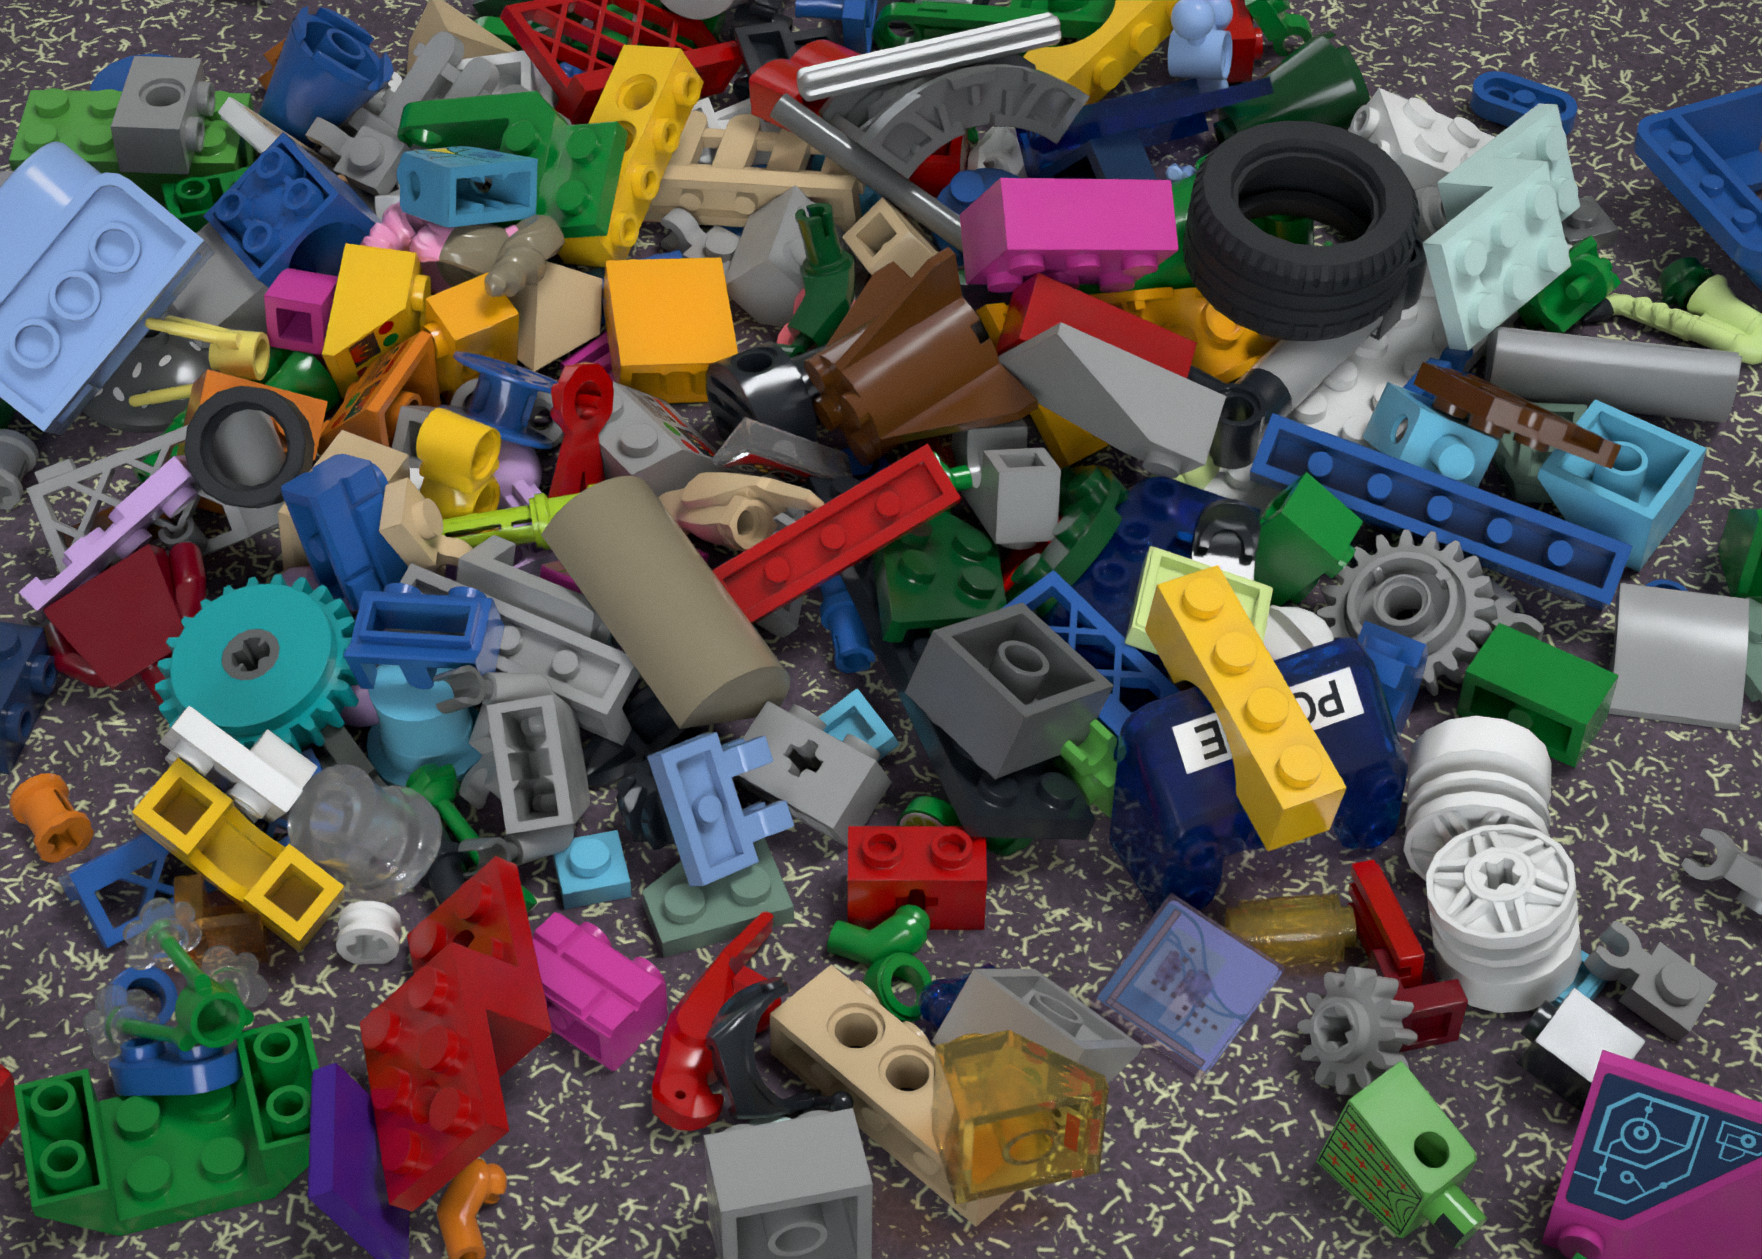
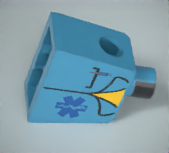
M468 146L405 151L400 157V163L397 168V181L400 185V207L402 212L447 228L529 218L536 215L538 159ZM485 178L492 179V186L487 193H483L477 189L474 181L485 184Z

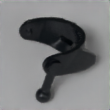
M780 976L749 985L734 994L720 1008L712 1021V1027L706 1035L705 1047L712 1051L713 1071L727 1091L731 1102V1107L728 1109L730 1117L734 1119H763L790 1114L796 1111L804 1114L815 1110H831L834 1112L853 1108L854 1100L851 1094L845 1091L835 1092L832 1096H822L821 1090L812 1089L783 1099L778 1097L764 1084L756 1068L753 1047L757 1024L762 1014L774 1000L791 991L789 983L783 982Z

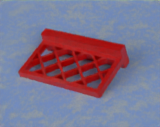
M533 0L506 5L500 15V19L560 100L555 107L556 112L568 118L572 125L589 123L614 68L613 65L596 58L597 50L618 59L625 45L601 34L603 26L628 37L627 45H637L639 42L646 46L681 48L704 82L700 98L723 93L743 63L735 41L719 44L701 19L686 18L673 11L670 13L646 2V0ZM613 4L633 13L632 21L607 10V5ZM573 12L593 21L592 29L566 18V13ZM642 18L668 29L667 35H661L642 26ZM532 20L552 29V36L548 37L533 30L527 21ZM562 34L587 45V54L560 42ZM677 34L692 40L698 48L692 49L677 42ZM556 59L583 70V73L568 78Z

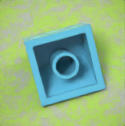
M1595 399L1576 424L1621 445L1612 469L1555 448L1539 468L1537 478L1566 521L1632 545L1633 547L1625 566L1639 572L1693 501L1707 448Z

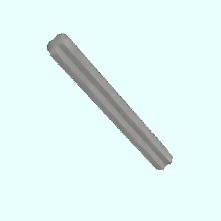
M1046 12L804 67L796 74L797 88L800 96L806 101H814L1056 45L1061 40L1060 21L1057 16Z

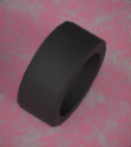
M237 386L215 393L198 407L187 426L184 453L191 476L207 495L225 505L260 509L282 503L284 498L280 490L282 489L281 486L311 470L315 443L309 421L294 402L272 390ZM247 409L262 411L273 417L284 430L288 444L286 460L279 473L267 482L254 486L237 484L225 477L216 465L212 451L214 435L221 422L233 413Z

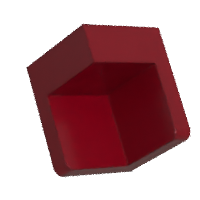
M1386 947L1371 950L1367 969L1376 970L1377 976L1397 979L1399 985L1393 1000L1412 1002L1414 1005L1409 1016L1402 1019L1403 1029H1410L1417 1034V1041L1411 1044H1402L1399 1053L1458 1041L1468 1004V999L1459 979L1436 982L1433 973L1429 969H1423L1421 986L1404 989Z

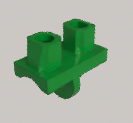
M1592 235L1578 241L1569 249L1571 266L1517 310L1528 329L1535 330L1544 326L1547 332L1564 333L1622 283L1618 276L1612 272V263L1607 258L1599 257L1597 243Z

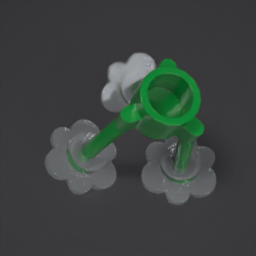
M166 898L150 900L142 907L139 913V920L130 922L123 930V938L129 944L125 952V959L136 970H145L154 964L164 970L170 969L173 966L179 969L186 978L187 986L180 992L176 1000L175 1016L178 1025L173 1027L160 1024L158 1016L153 1011L147 1010L150 999L145 991L132 989L127 992L122 986L112 984L104 986L96 996V1010L88 1012L83 1019L84 1031L92 1035L89 1042V1051L92 1058L99 1063L109 1064L113 1058L121 1054L120 1046L123 1043L137 1037L173 1043L183 1052L190 1051L197 1042L208 1048H220L230 1044L239 1037L243 1028L250 1025L254 1020L253 1012L247 1007L261 1005L269 993L266 979L257 973L259 968L257 958L249 952H243L236 956L229 947L217 945L209 948L203 954L201 960L202 968H199L187 954L188 951L198 945L202 936L201 928L193 920L195 917L194 908L188 902H179L172 905Z

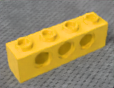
M639 45L623 46L588 123L618 121L628 132L607 236L564 238L565 243L558 252L564 263L605 268L606 260H626L631 247L636 243L639 229L653 198H655L659 191L661 179L673 152L679 146L683 129L694 105L700 98L701 88L704 84L681 48Z

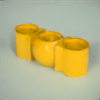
M444 408L434 409L425 418L416 441L417 457L422 461L419 467V474L424 477L420 493L425 499L429 498L437 505L442 519L497 510L500 501V486L494 473L499 469L500 432L496 428ZM499 528L489 529V530H483V531H477V532H471V533H465V534H459V535H454V536H449V537L456 538V537H462V536H468V535L486 533V532H491V531H497V530H499Z

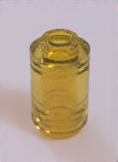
M1324 893L1321 895L1268 897L1267 899L1259 898L1258 900L1255 898L1250 900L1240 899L1238 907H1226L1225 909L1226 935L1275 967L1320 964L1324 962L1332 963L1333 961L1343 962L1344 949L1356 946V924L1353 908L1351 905L1341 906L1337 893H1330L1329 895Z

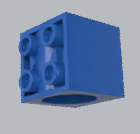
M284 132L204 215L205 219L252 274L268 288H270L277 276L288 268L339 276L345 243L360 245L363 238L369 236L370 229L376 223H382L348 184Z

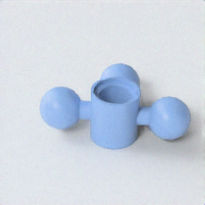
M1179 0L1171 13L1173 31L1168 46V71L1171 77L1189 78L1186 84V95L1189 102L1199 110L1211 111L1217 109L1225 102L1228 96L1229 86L1227 78L1232 62V36L1230 31L1224 30L1228 27L1233 17V7L1230 0Z

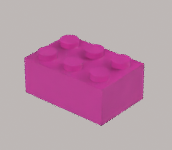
M1000 178L959 215L966 284H987L988 291L995 293L1012 292L1037 273H1041L1074 289L1079 288L1080 284L1099 285L1101 292L1127 291L1134 288L1135 282L1144 275L1156 272L1159 264L1179 250L1171 180Z

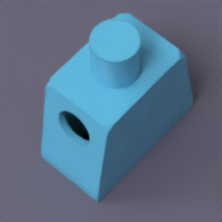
M1387 382L1362 437L1381 453L1478 488L1498 447L1499 437L1468 425L1467 423L1471 415H1467L1466 420L1452 416L1432 407V399ZM1407 417L1408 425L1403 438L1399 439L1396 437L1398 427Z

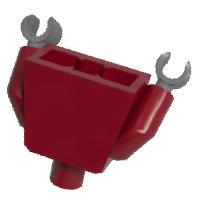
M192 517L186 518L188 529L179 538L175 539L167 527L159 530L158 536L168 549L169 557L163 548L147 544L42 609L47 618L41 624L30 616L24 619L23 625L44 628L49 645L48 654L55 656L54 664L57 671L95 689L110 687L112 690L126 691L144 681L158 706L164 702L156 692L155 684L166 679L157 667L158 661L172 658L173 653L167 646L166 641L169 637H179L185 628L181 620L184 616L193 618L202 610L200 602L206 599V573L202 554L206 550L207 539Z

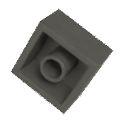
M1022 602L933 630L905 693L927 714L934 724L941 727L972 757L979 767L997 779L1061 755L1063 744L1068 740L1077 747L1082 744L1089 735V723L1098 718L1114 685Z

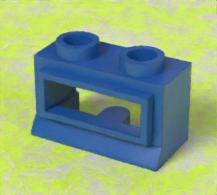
M390 583L384 587L383 592L363 591L351 643L344 652V658L361 689H374L378 673L375 668L376 664L398 665L408 684L418 689H431L434 686L435 681H433V678L436 676L437 668L456 669L470 665L475 667L482 676L488 672H495L505 626L493 598H487L483 592L477 589L458 586L451 588L448 591V595L423 594L419 589L408 584ZM387 628L465 633V635L457 636L440 634L388 632L384 631V629Z

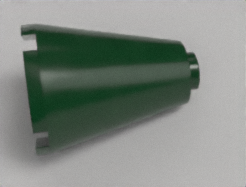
M1323 31L1313 36L1219 108V121L1213 124L1219 145L1238 132L1260 124L1279 121L1316 122L1348 131L1355 113L1362 105L1370 101V96L1362 73L1346 45L1335 49L1329 40L1335 37L1336 34L1332 31Z

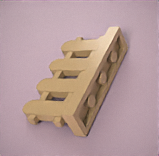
M691 111L681 134L679 146L672 154L661 179L659 191L655 198H653L643 221L661 222V219L671 210L681 208L690 213L699 225L715 226L717 224L718 226L745 227L749 215L796 185L811 201L830 204L833 209L835 223L846 233L862 217L859 194H864L866 184L828 157H825L821 171H806L810 155L823 154L794 133L783 128L779 132H763L760 119L752 114H740L733 117L728 122L726 129H713L708 127L707 116L704 113ZM704 148H718L712 165L698 164ZM757 151L772 152L766 168L751 167Z

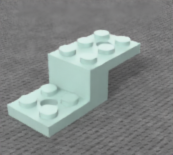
M1539 103L1437 182L1447 224L1424 241L1423 247L1450 349L1469 351L1571 266L1569 248L1561 222L1580 207L1578 187L1574 180L1567 149L1566 134L1562 127L1557 104Z

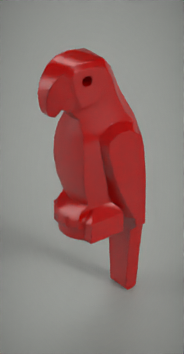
M767 911L762 912L720 952L669 1015L652 1082L651 1104L652 1113L666 1125L677 1130L694 1131L705 1128L714 1122L723 1110V1095L720 1093L713 1094L709 1088V1085L718 1081V1078L713 1071L712 1051L705 1047L706 1035L712 1027L713 1019L729 998L749 985L768 979L745 966L772 933L773 914ZM781 997L774 1000L762 1014L757 1024L756 1033L770 1027V1013L782 1004Z

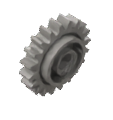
M1403 530L1399 546L1391 547L1382 534L1376 537V554L1369 555L1362 548L1355 547L1354 557L1358 566L1353 569L1345 566L1336 575L1341 586H1322L1321 592L1328 606L1318 609L1317 616L1323 619L1331 630L1337 654L1343 640L1356 644L1364 621L1426 644L1428 656L1421 682L1425 684L1426 689L1432 696L1438 695V676L1446 675L1451 681L1457 684L1461 683L1463 680L1458 663L1464 661L1471 664L1479 652L1474 643L1484 644L1492 633L1488 622L1498 619V612L1494 600L1490 599L1495 595L1489 576H1481L1483 572L1477 556L1464 559L1460 542L1455 540L1441 551L1436 532L1431 531L1424 538L1420 546L1414 545L1409 530ZM1404 610H1420L1414 617L1410 619H1395V617Z

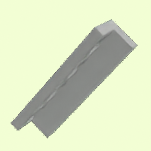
M412 563L400 583L414 586L423 594L448 595V591L451 588L465 586ZM493 598L505 626L495 672L535 673L543 676L549 681L554 694L576 711L579 727L623 745L632 727L622 707L640 676L639 671L626 653ZM386 628L388 632L465 635V633Z

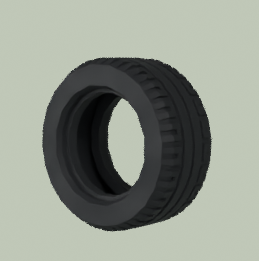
M1279 121L1260 124L1236 133L1214 148L1200 164L1193 183L1182 247L1185 267L1196 288L1213 308L1235 324L1258 334L1283 340L1320 341L1339 338L1376 321L1388 312V309L1393 306L1395 300L1399 297L1409 268L1420 220L1418 198L1401 167L1384 150L1364 137L1339 127L1316 122ZM1272 215L1306 217L1333 227L1348 238L1350 242L1330 246L1294 244L1265 233L1249 220Z

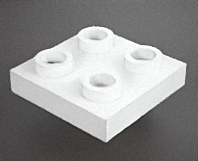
M190 706L186 708L160 740L162 745L171 750L165 757V760L170 765L179 758L201 776H206L226 791L225 794L234 801L235 807L253 824H255L258 818L264 819L270 824L286 814L301 795L303 787L318 767L268 729L251 750H248Z

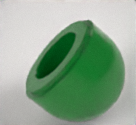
M904 952L894 953L877 960L867 969L862 979V982L876 995L880 1005L902 1023L919 1020L921 1015L929 1008L934 994L932 979L925 965L915 956ZM892 976L906 980L915 989L917 998L911 1007L903 1005L895 997L891 986Z

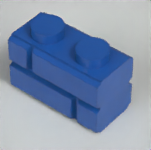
M342 453L333 455L313 467V471L303 473L281 486L282 489L280 490L318 587L324 585L328 588L334 600L340 598L348 610L354 611L359 610L363 591L383 592L386 585L400 583L408 566L379 532L385 485L389 484L381 469L370 460Z

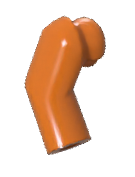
M475 1159L451 1180L437 1206V1218L449 1259L485 1258L486 1250L476 1216L483 1203L495 1204L500 1200L499 1194L506 1192L507 1177L503 1168L498 1164H486L483 1159Z

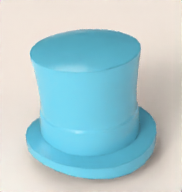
M379 664L376 668L378 673L374 689H368L379 724L371 727L367 739L368 758L379 777L389 787L405 792V785L410 775L418 768L433 763L439 765V767L452 764L456 771L457 779L459 782L462 781L468 771L482 756L480 752L469 744L479 711L469 707L453 713H442L437 709L436 704L454 698L453 690L447 682L435 681L431 689H418L408 684L400 666ZM437 668L436 675L453 669Z

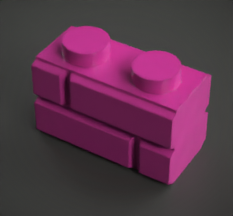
M554 912L534 931L532 939L552 1031L611 1071H616L638 1049L641 1043H644L666 1022L668 1017L666 983L661 972L655 965L643 957H635L633 960H630L613 949L607 936L597 926L589 922L577 925L564 915Z

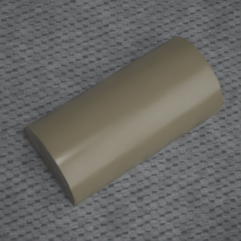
M619 476L602 481L575 496L556 513L541 536L679 729L756 718L767 701L780 707L790 687L788 672L645 480L636 476Z

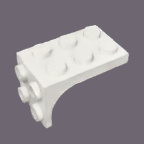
M1381 88L1376 91L1367 105L1357 110L1348 129L1349 132L1364 137L1384 150L1401 167L1414 190L1430 185L1438 188L1437 182L1495 138L1480 131L1472 122L1465 118L1455 117L1451 119L1435 112L1431 106L1418 98L1407 100Z

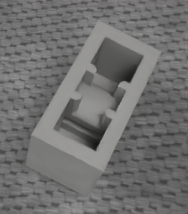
M767 701L743 738L746 742L758 736H766L774 762L733 777L741 788L769 804L786 800L791 816L848 847V826H864L892 782L877 762L881 754L871 745L851 734H847L843 741L824 732L827 725L803 707L793 704L789 712ZM810 766L818 769V771L815 773L812 770L806 769V767Z

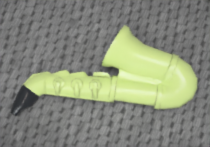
M1719 274L1708 278L1697 288L1689 299L1687 312L1676 308L1670 309L1666 303H1652L1648 297L1634 298L1627 294L1613 293L1580 318L1582 323H1598L1610 319L1612 315H1622L1679 337V339L1687 342L1691 340L1713 350L1737 352L1739 356H1742L1741 362L1751 365L1762 363V313L1738 299L1728 287L1726 278Z

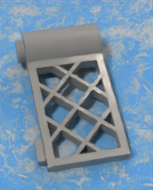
M247 409L233 413L221 422L214 435L212 451L216 465L225 477L237 484L254 486L265 483L279 473L286 460V455L271 417L262 411ZM187 426L80 468H76L73 459L69 458L34 472L39 484L26 489L60 573L67 568L62 562L65 557L63 554L68 549L63 533L74 537L72 546L81 537L84 538L89 534L102 501L114 507L122 502V500L106 494L116 469L130 464L150 473V476H152L168 462L174 446L185 442ZM160 452L154 466L141 461L143 458ZM101 475L96 489L82 483ZM195 482L192 486L199 493L184 508L177 525L161 517L153 522L155 525L162 528L167 527L169 531L174 532L173 536L176 539L186 533L188 528L186 518L193 517L201 496L221 504L232 530L211 539L206 538L207 547L202 554L203 557L249 538L279 529L278 511L284 505L285 500L282 503L260 509L229 506L207 495L198 483ZM71 487L92 496L78 529L57 520L48 497L49 495ZM119 556L112 562L111 567L122 561Z

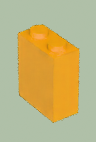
M722 258L606 260L602 302L615 382L665 400L667 403L708 402L705 375L709 364L738 353Z

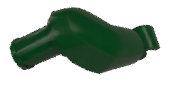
M827 203L807 205L806 209L809 217L806 216V212L803 209H799L795 213V219L799 226L806 258L800 267L805 296L787 325L789 332L795 340L791 345L774 343L780 346L790 358L827 344L854 304V258L847 251L841 249L833 217V209Z

